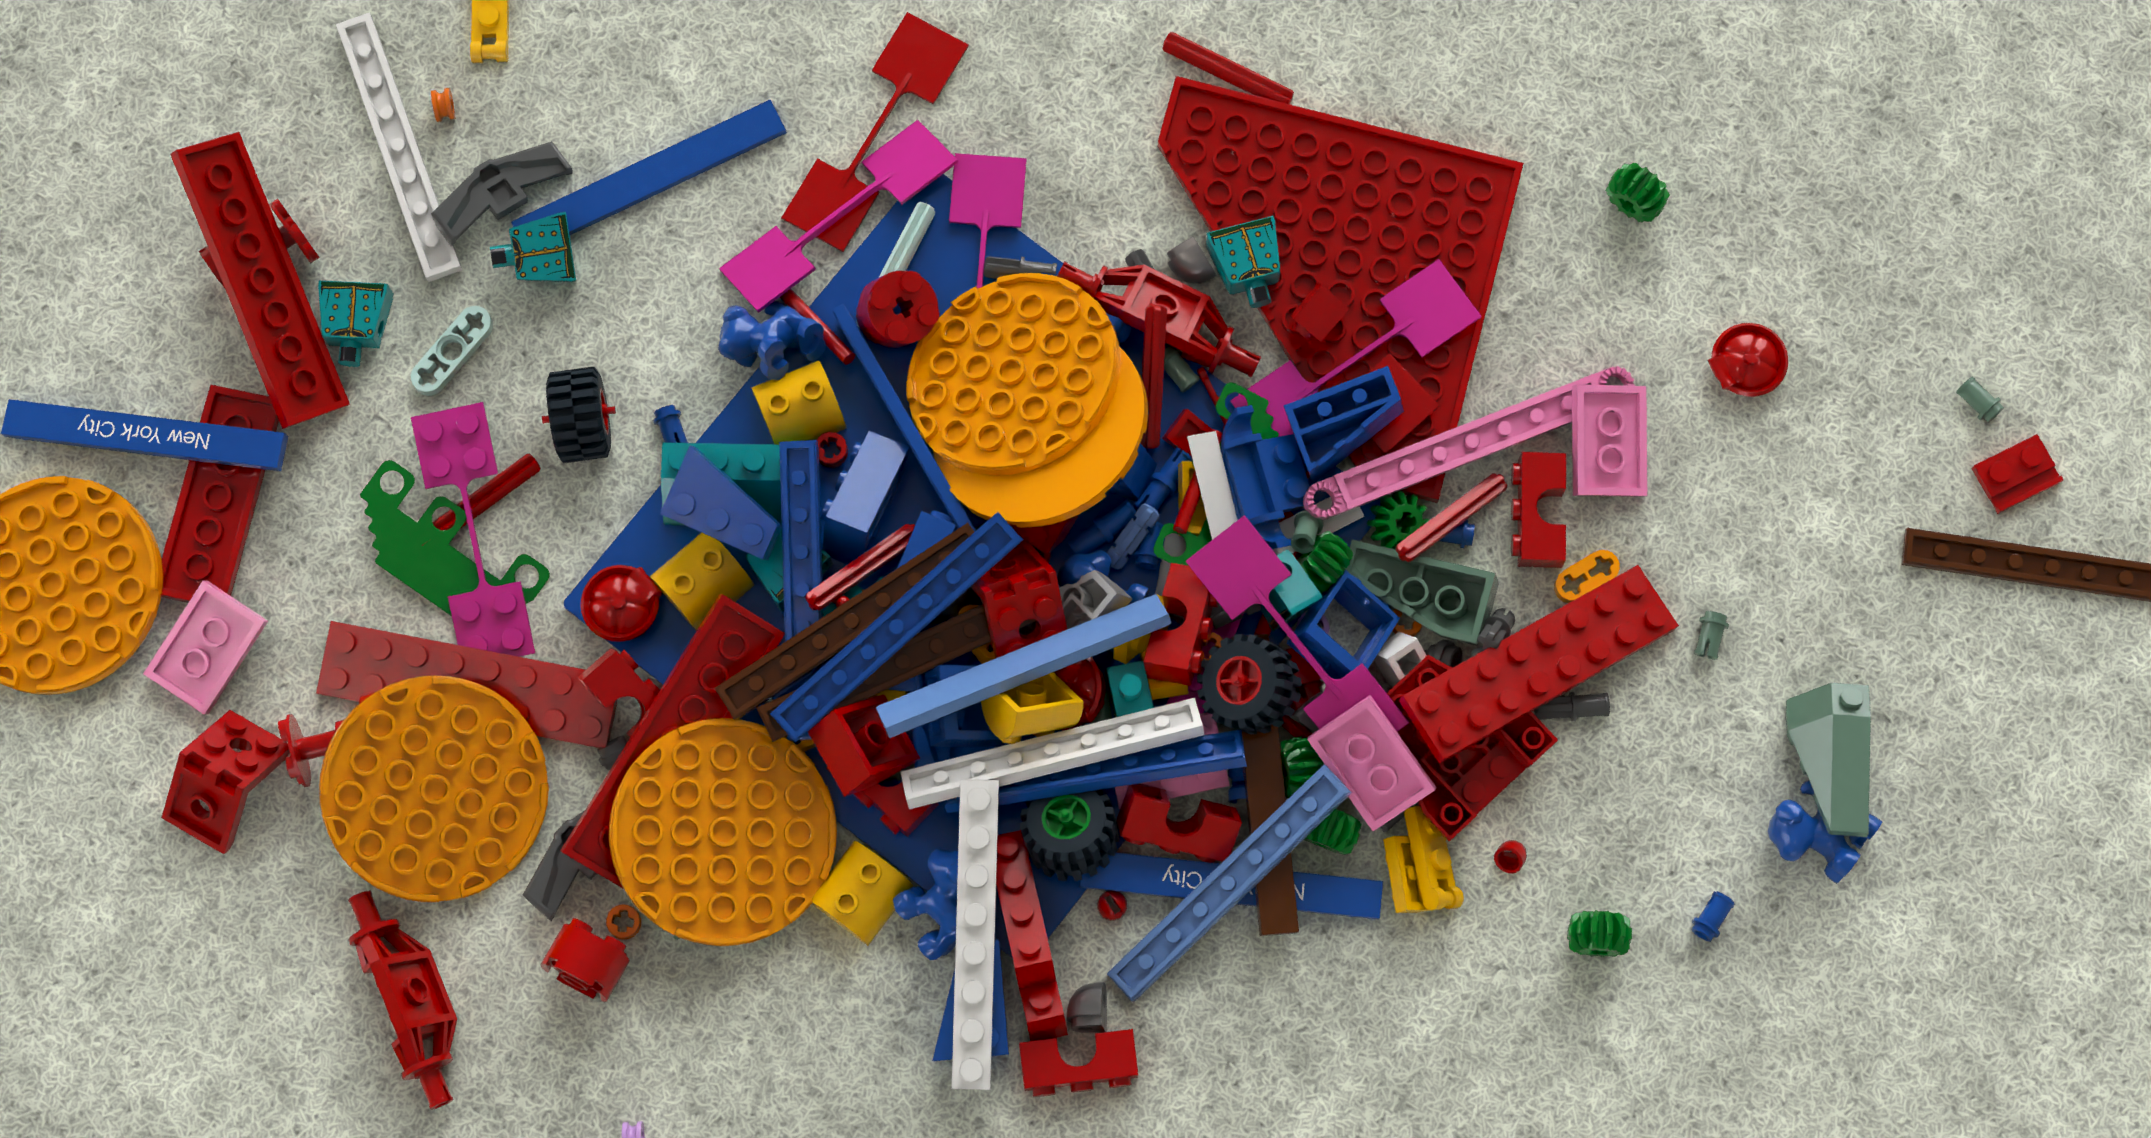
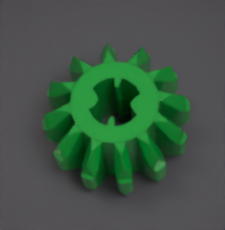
M1624 163L1620 169L1618 168L1612 175L1605 190L1610 197V202L1618 207V211L1624 212L1628 218L1633 217L1641 223L1644 221L1652 222L1655 217H1658L1670 196L1665 182L1660 181L1657 178V174L1651 173L1647 167L1641 168L1637 163Z
M1403 491L1393 493L1392 497L1387 495L1380 498L1381 506L1373 505L1369 508L1376 516L1375 519L1368 520L1366 523L1368 526L1376 528V531L1372 533L1370 538L1373 541L1381 540L1380 546L1395 549L1398 543L1429 521V519H1423L1422 517L1428 507L1417 505L1418 497L1415 495L1405 496ZM1396 519H1401V526H1396Z
M1330 531L1317 535L1313 550L1309 553H1301L1297 559L1321 594L1328 591L1331 585L1336 584L1337 579L1344 574V570L1350 565V560L1353 556V551L1347 546V543Z
M1302 736L1290 738V740L1282 741L1280 744L1286 798H1290L1324 765V762L1307 740L1308 738H1302Z
M1335 809L1304 840L1342 855L1350 854L1358 842L1362 824L1352 815Z
M1595 910L1575 913L1571 915L1567 930L1569 949L1580 955H1590L1591 957L1600 956L1604 958L1605 956L1616 957L1617 955H1624L1630 949L1632 940L1630 919L1620 913H1611L1609 911Z

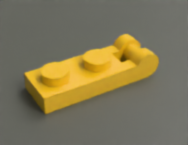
M472 0L471 62L483 63L484 59L508 62L509 0ZM484 38H496V42L494 45H484Z
M1420 806L1410 807L1404 811L1423 905L1428 910H1441L1442 908L1458 909L1463 904L1464 895L1462 890L1455 885L1446 838L1424 816Z

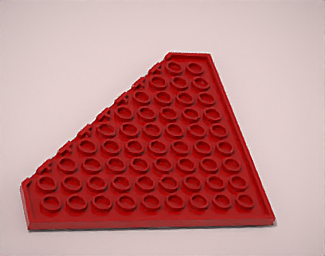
M1176 76L1158 138V148L1210 232L1274 216L1280 262V278L1276 284L1267 286L1271 303L1259 307L1258 310L1288 359L1291 360L1306 381L1311 383L1318 381L1393 330L1395 326L1394 320L1379 300L1438 259L1442 262L1482 317L1423 358H1421L1406 337L1395 336L1321 386L1318 392L1367 374L1390 353L1440 406L1387 454L1456 428L1524 163ZM1318 283L1322 284L1350 308L1322 342L1314 336L1310 341L1306 340L1292 328L1297 321L1290 316ZM1369 439L1351 453L1349 458L1356 467L1387 454ZM1445 473L1400 491H1403L1407 496L1415 495L1419 499L1438 503Z

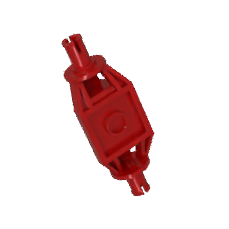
M1064 261L1057 277L1080 286L1083 291L1098 301L1107 314L1121 319L1124 323L1144 332L1145 308L1153 304L1165 306L1167 308L1165 343L1182 350L1181 357L1209 367L1208 372L1213 374L1217 365L1221 366L1223 363L1251 378L1261 359V356H1257L1232 344L1233 339L1230 338L1235 328L1231 326L1228 328L1210 296L1145 264L1108 269L1107 266L1103 265L1099 274L1095 273L1092 276ZM1103 285L1127 286L1123 296L1101 292ZM1203 322L1219 340L1216 347L1198 334Z
M371 890L358 893L350 897L348 901L352 906L360 930L350 936L348 941L351 946H356L363 973H373L376 985L387 1008L390 1021L398 1037L391 1045L404 1069L401 1073L402 1079H420L429 1102L430 1110L437 1109L454 1100L449 1092L441 1069L453 1061L450 1049L457 1016L430 949L400 930L399 920H382ZM384 937L399 952L391 954L379 938ZM434 1036L433 1056L425 1060L423 1040Z

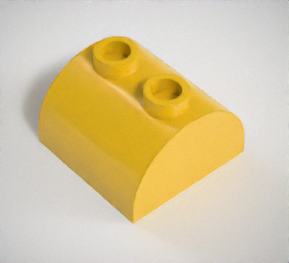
M819 360L786 373L780 380L771 379L751 387L774 445H779V442L817 440L823 433H837L847 429L830 382Z
M700 533L649 576L695 631L698 630L720 593L736 602L754 586L748 574L719 540L704 533Z
M1052 672L981 701V706L987 725L993 734L1004 743L1014 744L1020 742L1021 737L1024 735L1033 734L1036 737L1052 734L1055 730L1074 727L1081 718L1084 701Z
M854 840L829 872L826 881L823 882L811 899L815 907L868 946L894 913L893 898L900 892L912 888L913 884L876 853Z

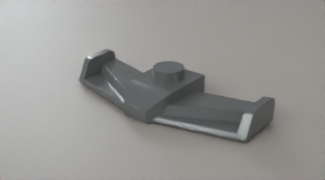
M552 141L501 158L489 159L475 167L473 173L431 215L438 230L449 245L453 246L456 240L488 209L499 220L528 203L527 195L522 188L562 175H570L573 173V170Z
M584 811L573 819L566 820L554 833L553 841L523 893V896L551 922L578 872H582L590 880L597 874L560 851Z

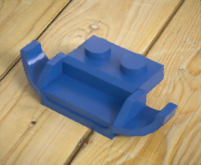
M1253 406L1237 407L1229 416L1221 438V454L1237 519L1245 515L1271 549L1291 546L1292 539L1284 536L1279 520L1285 517V512L1305 509L1303 497L1309 488L1295 436L1291 434L1262 440L1260 433H1252L1251 416L1254 413Z

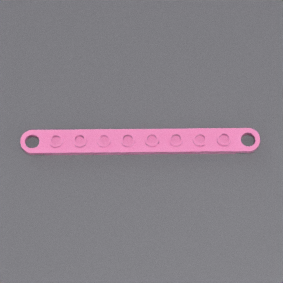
M1619 366L1610 367L1356 466L1310 486L1303 497L1304 508L1315 518L1322 520L1332 518L1572 423V386L1606 385L1608 377H1617L1624 386H1635L1633 383L1634 378L1631 377V373L1627 372L1625 368H1620ZM1324 491L1330 495L1332 499L1330 509L1320 510V508L1314 505L1315 492Z

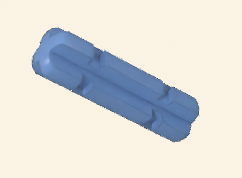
M1145 503L1142 504L1134 514L1137 518L1135 520L1131 518L1115 540L1116 547L1111 546L1107 551V554L1111 557L1112 568L1120 570L1129 560L1127 555H1133L1149 533V530H1147L1148 526L1152 528L1159 519L1160 514L1152 506Z

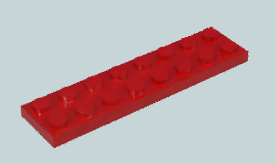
M240 132L172 152L170 154L282 429L350 405Z
M1636 565L1503 639L1497 649L1492 647L1485 649L1404 694L1398 701L1440 764L1668 635L1679 625L1639 565Z
M720 593L560 851L623 889L611 857L609 823L613 801L624 775L645 749L667 733L696 721L720 718L733 719L714 688L777 648L785 633Z
M335 621L330 622L316 694L359 702L360 696L375 693L390 684L405 679L432 675L452 676L483 685L505 698L525 718L536 736L596 748L607 747L618 701L617 699L607 709L603 707L577 678L586 669Z

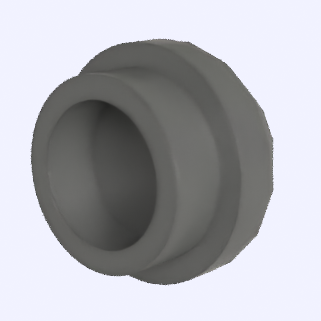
M1443 639L1431 645L1428 650H1424L1426 655H1430L1452 668L1462 662V649L1455 646L1453 641Z
M623 735L609 741L607 747L597 749L601 756L599 762L607 770L612 768L627 744Z

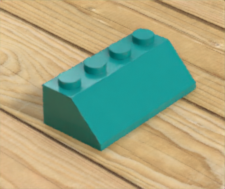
M662 442V507L687 450L691 445L703 452L709 460L726 473L743 491L750 495L779 523H782L779 445ZM663 516L664 525H684Z

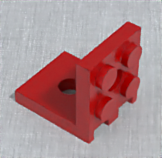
M1029 542L1014 547L971 586L983 601L995 658L1067 630L1056 571ZM1025 620H1036V627L1033 632L1027 635L1019 634L1020 625Z
M229 710L179 753L161 818L220 853L225 854L234 843L248 793L285 761V758L290 754L288 743H283L282 739ZM233 749H240L243 751L236 752ZM199 800L205 802L208 805L210 811L204 809L200 804Z

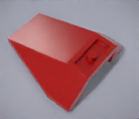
M1427 655L1391 688L1387 694L1409 721L1397 733L1436 786L1435 791L1418 801L1421 811L1448 841H1451L1484 807L1526 768L1537 761L1558 739L1533 712H1530L1439 764L1398 701L1404 694L1452 668Z

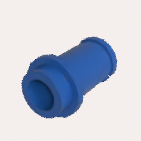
M668 405L654 412L656 418L653 419L655 425H659L664 442L689 443L679 419L682 414L680 410H676L675 405Z
M1466 520L1439 540V542L1461 544L1460 548L1463 549L1465 545L1472 546L1475 524H1469L1468 520Z
M1157 521L1154 524L1153 535L1151 536V528L1148 526L1147 530H1149V533L1138 546V551L1133 553L1137 567L1155 570L1158 564L1162 562V559L1155 555L1153 548L1164 524Z
M1714 891L1699 918L1695 917L1692 920L1694 924L1691 929L1692 932L1708 942H1711L1713 937H1719L1720 932L1718 929L1731 908L1734 907V901L1723 893Z

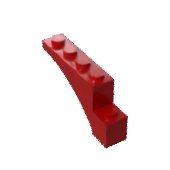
M1021 830L998 835L996 886L1030 1041L1067 1036V1026L1029 855Z

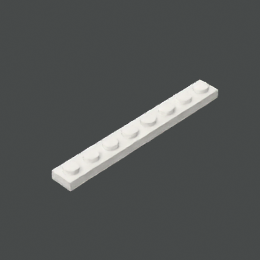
M370 12L336 24L427 281L431 282L462 271L454 245H449L432 218L431 213L439 206Z
M1191 698L901 771V777L908 807L913 809L960 797V779L999 780L1000 787L1205 734L1196 700Z
M960 779L952 1089H991L999 780Z

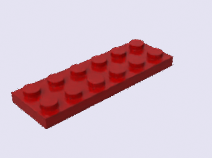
M210 384L200 423L276 432L279 420L269 396ZM189 460L161 559L163 569L162 598L189 603L202 581L206 580L231 596L265 469Z

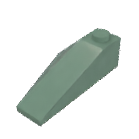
M1357 540L1351 541L1350 549L1353 551V556L1350 560V565L1345 570L1357 577L1376 597L1440 637L1478 645V636L1484 629L1485 620L1491 615L1499 585L1496 573L1421 555L1411 562L1402 561L1399 559V554L1395 549Z
M1831 682L1786 700L1787 737L1790 744L1796 748L1801 760L1799 763L1803 775L1807 774L1814 791V801L1826 829L1831 835L1867 837L1869 834L1871 732L1869 685Z

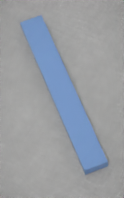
M1154 594L876 706V709L888 737L891 738L1164 628L1171 624L1170 617L1157 594Z
M1324 764L1127 953L1107 975L1131 1002H1135L1352 792Z

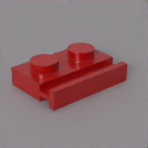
M2038 434L1971 468L1987 497L1992 502L1997 514L2064 480L2062 475L2059 476L2056 471V465Z

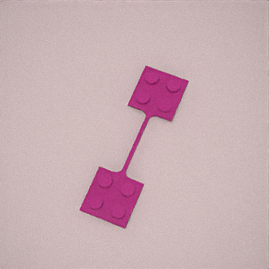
M916 120L862 161L865 168L875 177V182L802 235L797 241L789 240L775 226L720 267L719 270L759 313L816 270L802 254L803 247L879 190L889 191L903 205L956 165L958 160L919 120Z
M955 153L958 163L954 165L949 223L972 224L981 230L977 288L983 287L988 231L996 226L1021 228L1027 158Z
M1439 259L1379 300L1394 320L1395 326L1393 330L1318 381L1313 383L1306 381L1291 360H1289L1247 389L1268 400L1269 404L1266 408V413L1273 416L1274 420L1271 424V429L1278 432V437L1294 434L1284 405L1317 393L1321 386L1393 337H1406L1421 358H1423L1482 317ZM1242 394L1230 400L1234 408L1248 406L1247 400Z
M484 402L411 417L425 489L453 484L458 486L461 491L478 571L479 585L474 591L448 597L457 644L518 657L534 654L535 649L521 581L500 586H491L486 581L467 486L473 479L498 474Z
M1245 515L1186 560L1189 567L1232 620L1253 604L1264 605L1325 682L1324 692L1303 707V710L1319 729L1369 695L1372 696L1396 731H1399L1409 723L1363 663L1343 678H1331L1273 607L1269 600L1270 591L1288 578L1291 573Z

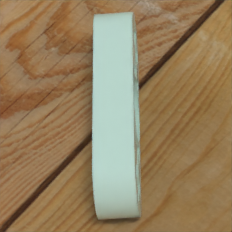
M470 306L464 309L415 365L411 372V381L419 393L432 396L441 392L490 335L493 329V321L487 310L480 306ZM482 316L483 328L480 330L473 328L467 336L472 342L467 345L464 338L455 333L461 330L463 335H465L470 329L468 319L471 317L478 319ZM452 342L459 343L462 346L461 355L455 360L445 359L443 357L444 347ZM437 357L439 362L447 367L448 370L444 372L439 367L434 373L437 381L433 385L427 382L422 386L423 380L420 375L424 371L428 374L434 371L437 365L432 360Z

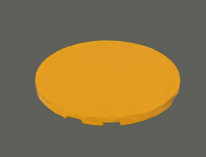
M1020 273L998 277L996 282L980 288L976 286L950 302L952 306L939 317L928 335L917 343L911 357L906 382V396L910 406L912 421L924 441L938 456L957 468L982 475L999 476L1024 473L1047 465L1071 451L1091 433L1104 416L1116 391L1121 362L1118 338L1114 326L1098 301L1083 291L1077 284L1057 276L1041 273Z
M1120 348L1121 364L1119 379L1112 401L1104 416L1081 443L1057 460L1024 473L994 476L972 473L957 468L933 451L934 459L951 487L949 490L970 509L972 513L985 520H989L994 514L999 512L1008 524L1021 528L1039 527L1065 521L1088 510L1105 498V493L1120 478L1123 479L1132 467L1139 454L1137 450L1143 433H1146L1148 401L1142 378L1125 351Z
M53 476L19 484L0 494V684L31 694L53 695L74 692L89 687L114 673L136 652L146 638L155 620L161 601L163 588L161 555L155 536L147 521L128 500L115 491L91 480Z
M432 675L405 679L390 684L364 699L349 713L336 730L328 745L320 773L319 799L322 818L333 846L341 858L354 872L374 887L390 895L418 902H439L465 898L491 887L492 884L504 877L509 871H512L532 847L540 832L548 803L549 784L547 782L546 760L539 740L525 718L509 701L495 691L478 683L452 676Z
M729 718L696 721L681 726L656 740L640 754L624 775L616 792L610 814L609 845L616 874L630 900L641 913L664 931L693 943L710 946H734L751 943L766 938L794 922L812 904L813 900L811 898L823 882L826 881L836 850L837 825L834 804L829 789L814 766L815 764L795 743H792L785 737L772 742L765 726L740 719L736 721Z

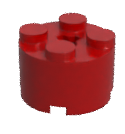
M894 271L871 281L863 288L856 309L857 322L863 334L870 341L888 348H900L921 340L932 330L940 314L937 297L933 288L915 271ZM899 305L901 312L896 315L893 308Z
M573 918L570 924H563L540 965L547 973L551 967L560 972L556 979L561 983L594 999L597 993H600L601 1001L607 1002L630 962L627 954L624 952L626 945L611 936H606L603 940L591 933L593 928L590 925Z

